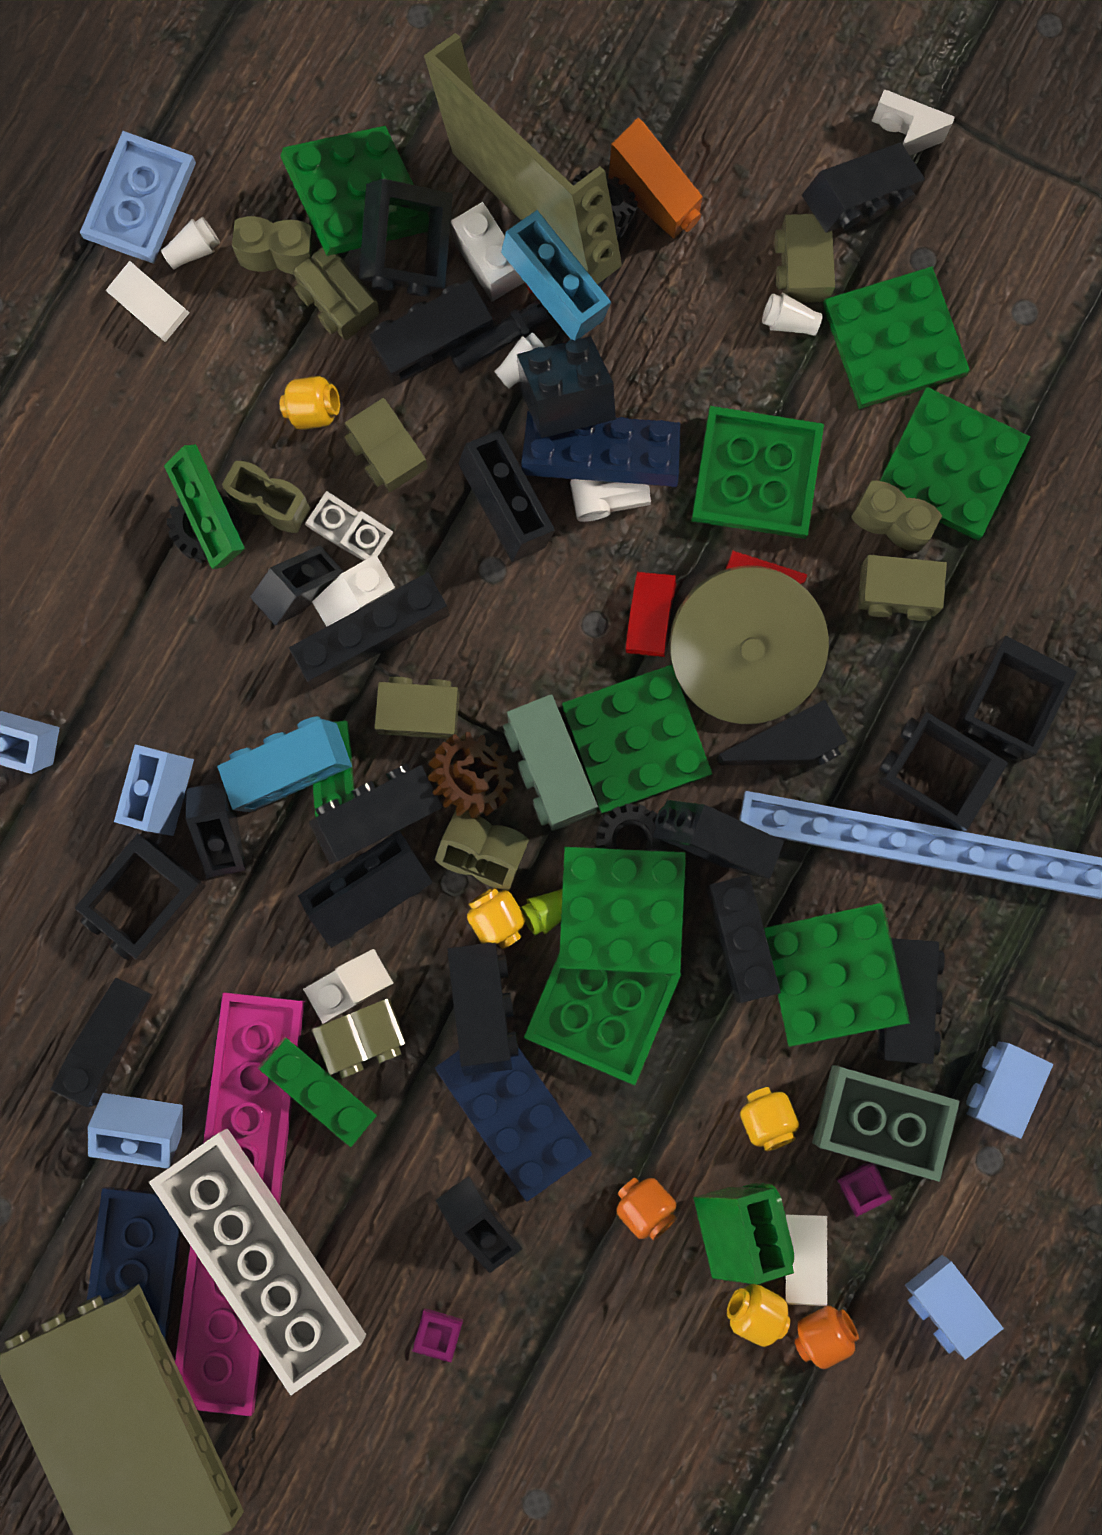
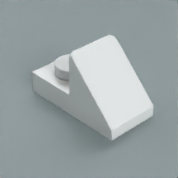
M884 89L872 122L880 124L883 129L889 132L905 134L903 146L909 155H913L944 142L955 117Z
M372 949L335 968V971L303 990L322 1024H325L392 985L393 981L375 949Z

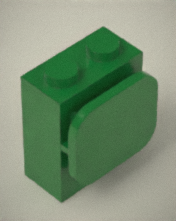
M751 1183L743 1187H727L693 1197L712 1279L758 1285L794 1273V1249L780 1194L772 1184Z

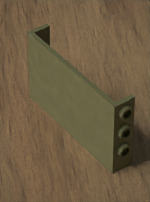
M454 33L425 54L424 58L453 155L521 221L538 210L597 284L619 269L622 263L605 170L599 166L573 186L475 94L461 38L458 34Z
M139 1284L104 1301L100 1295H97L77 1306L78 1313L66 1318L65 1313L61 1312L40 1324L42 1330L30 1335L28 1329H25L4 1341L6 1348L0 1352L1 1378L73 1535H222L233 1530L244 1510Z

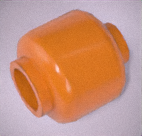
M633 1178L618 1192L622 1200L617 1206V1215L638 1239L650 1237L654 1241L665 1233L677 1220V1217L674 1215L676 1201L655 1178H647L641 1182Z
M828 1305L809 1314L798 1322L799 1337L794 1339V1343L799 1355L805 1362L811 1360L817 1367L828 1369L853 1355L855 1352V1341L859 1340V1336L847 1312L843 1309L838 1311Z

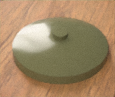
M738 566L720 571L708 577L697 585L682 602L671 628L670 658L674 673L681 687L699 708L727 722L757 724L777 719L789 713L804 702L812 693L826 666L829 636L825 618L819 605L800 583L790 576L771 568Z

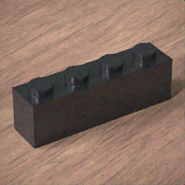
M429 572L290 646L289 649L305 679L314 690L447 618L450 614L447 604Z

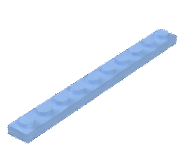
M745 791L743 795L739 820L779 839L1102 899L1101 857Z

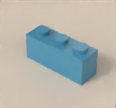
M538 210L506 231L501 253L571 340L575 341L604 321L611 301Z
M318 716L311 717L297 724L299 729L288 734L280 732L266 737L263 740L264 745L253 750L252 748L240 749L230 754V760L217 767L232 810L243 812L255 811L351 768L352 764L337 723L321 719Z

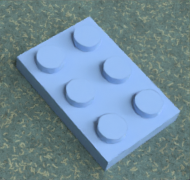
M122 131L80 230L82 237L91 242L154 264L195 167L194 157Z

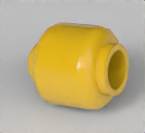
M314 376L294 379L287 384L284 395L280 397V410L283 417L289 418L291 424L296 429L306 430L326 427L333 422L335 415L339 414L340 398L336 387L333 384H329L324 377Z
M493 887L469 903L471 909L467 913V920L482 944L496 943L501 949H504L522 937L519 930L526 923V918L509 891L502 890L498 892L497 888Z
M765 1087L747 1096L749 1103L741 1109L740 1118L753 1145L757 1147L764 1146L765 1151H772L796 1139L794 1133L799 1129L800 1123L791 1101L785 1093H771L770 1088Z
M750 1284L736 1290L730 1298L727 1307V1317L730 1319V1326L735 1334L762 1347L773 1344L777 1339H782L787 1334L790 1327V1317L788 1316V1305L782 1296L760 1285Z

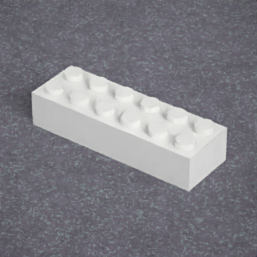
M228 1128L213 1136L149 1182L290 1395H293L362 1344L366 1333Z

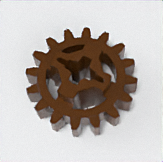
M466 732L461 738L454 734L434 751L436 755L428 763L429 766L435 769L428 776V780L438 783V787L433 791V794H443L446 797L443 803L445 808L451 804L456 805V815L461 816L467 810H469L471 818H477L482 813L488 816L507 801L506 794L513 789V785L506 781L513 775V770L503 766L509 758L507 755L498 757L495 752L499 745L494 743L488 747L485 745L486 739L484 735L473 741L470 732ZM457 755V759L453 762L454 765H450L452 756ZM488 785H491L489 795L485 796V792L489 789Z

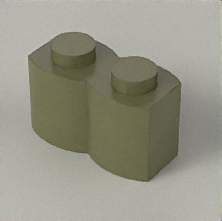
M255 216L242 217L234 222L232 248L239 264L248 270L266 272L278 268L285 273L294 275V269L306 259L312 258L313 254L317 252V243L312 227L305 222L281 220L272 223L267 219Z
M384 398L345 422L349 434L344 436V439L356 457L362 453L370 465L366 466L365 470L376 487L383 484L390 493L428 468L422 452Z
M235 461L222 483L224 490L238 508L249 514L264 515L273 526L286 532L298 533L311 510L303 493L295 485L281 479H269L268 475L261 468L249 462Z
M871 481L851 516L853 521L862 529L875 534H886L895 545L909 551L922 550L930 541L942 517L941 513L930 503L921 499L906 498L898 488L883 481Z
M455 811L441 840L435 861L450 871L464 875H473L477 880L488 886L507 890L511 887L529 839L509 827L491 825L480 816L471 818L469 812H464L461 816H458Z
M388 998L312 1029L329 1075L339 1072L341 1079L363 1071L364 1068L361 1062L377 1057L378 1062L382 1063L401 1055L399 1047L407 1044L391 1001Z

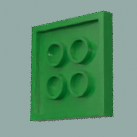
M386 125L283 147L280 155L326 256L361 248L367 183L379 179H387L414 185ZM389 205L386 242L428 232L429 216L427 212Z
M933 266L830 297L823 302L828 323L859 409L924 390L926 387L930 388L967 376L970 372Z
M926 387L879 481L895 486L906 498L921 499L930 503L941 513L940 523L979 541L983 537L1031 436Z
M710 406L691 521L806 539L809 531L824 424Z
M672 664L562 703L565 717L601 815L611 812L618 806L622 807L625 804H633L712 775Z
M565 847L559 968L680 974L686 852Z
M883 903L764 928L781 992L778 994L789 1047L910 1024Z
M558 955L524 1038L635 1086L681 973L559 968Z

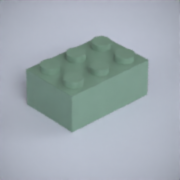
M553 695L545 696L508 711V723L503 725L504 734L512 753L520 751L523 760L518 762V768L526 788H535L538 798L533 799V806L541 825L549 823L551 831H555L595 815L598 805Z
M832 1065L812 1143L822 1149L940 1182L960 1101Z

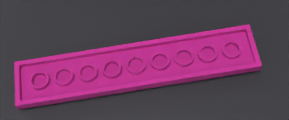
M223 992L203 1143L228 1128L280 1205L293 1098L263 1074L258 1067L284 1037L299 1048L305 1001ZM190 1245L175 1363L197 1410L252 1416L255 1409L261 1350Z

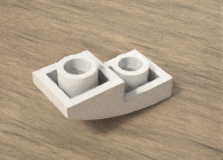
M131 261L127 263L106 289L111 296L164 342L168 340L190 313Z
M328 491L325 492L305 523L307 527L363 561L375 554L378 557L393 534V531L363 511H356Z
M786 1215L794 1249V1273L786 1276L787 1305L827 1306V1216Z

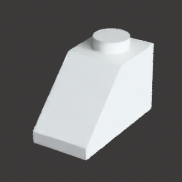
M375 554L341 573L312 603L327 627L396 590Z

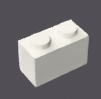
M483 202L451 220L452 241L492 302L524 283V280L501 253L505 235Z

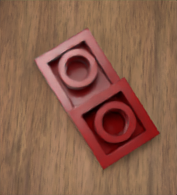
M637 572L627 632L626 653L665 657L671 626L670 615L676 588V575Z

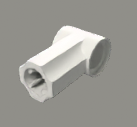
M572 479L570 481L576 517L581 522L599 520L609 516L614 511L648 506L651 503L649 485Z

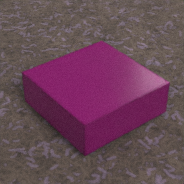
M867 1162L836 1178L856 1217L892 1199L875 1163Z
M424 1308L412 1352L451 1363L463 1319Z

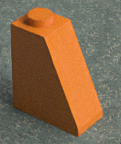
M637 118L611 144L609 178L613 179L615 176L620 179L618 184L626 183L630 187L628 192H634L636 196L634 200L638 202L637 206L675 239L682 230L689 232L700 220L703 196L645 123Z

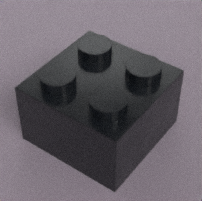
M591 336L578 338L575 341L572 339L568 342L548 347H538L531 351L517 354L521 393L541 438L616 420L614 383Z

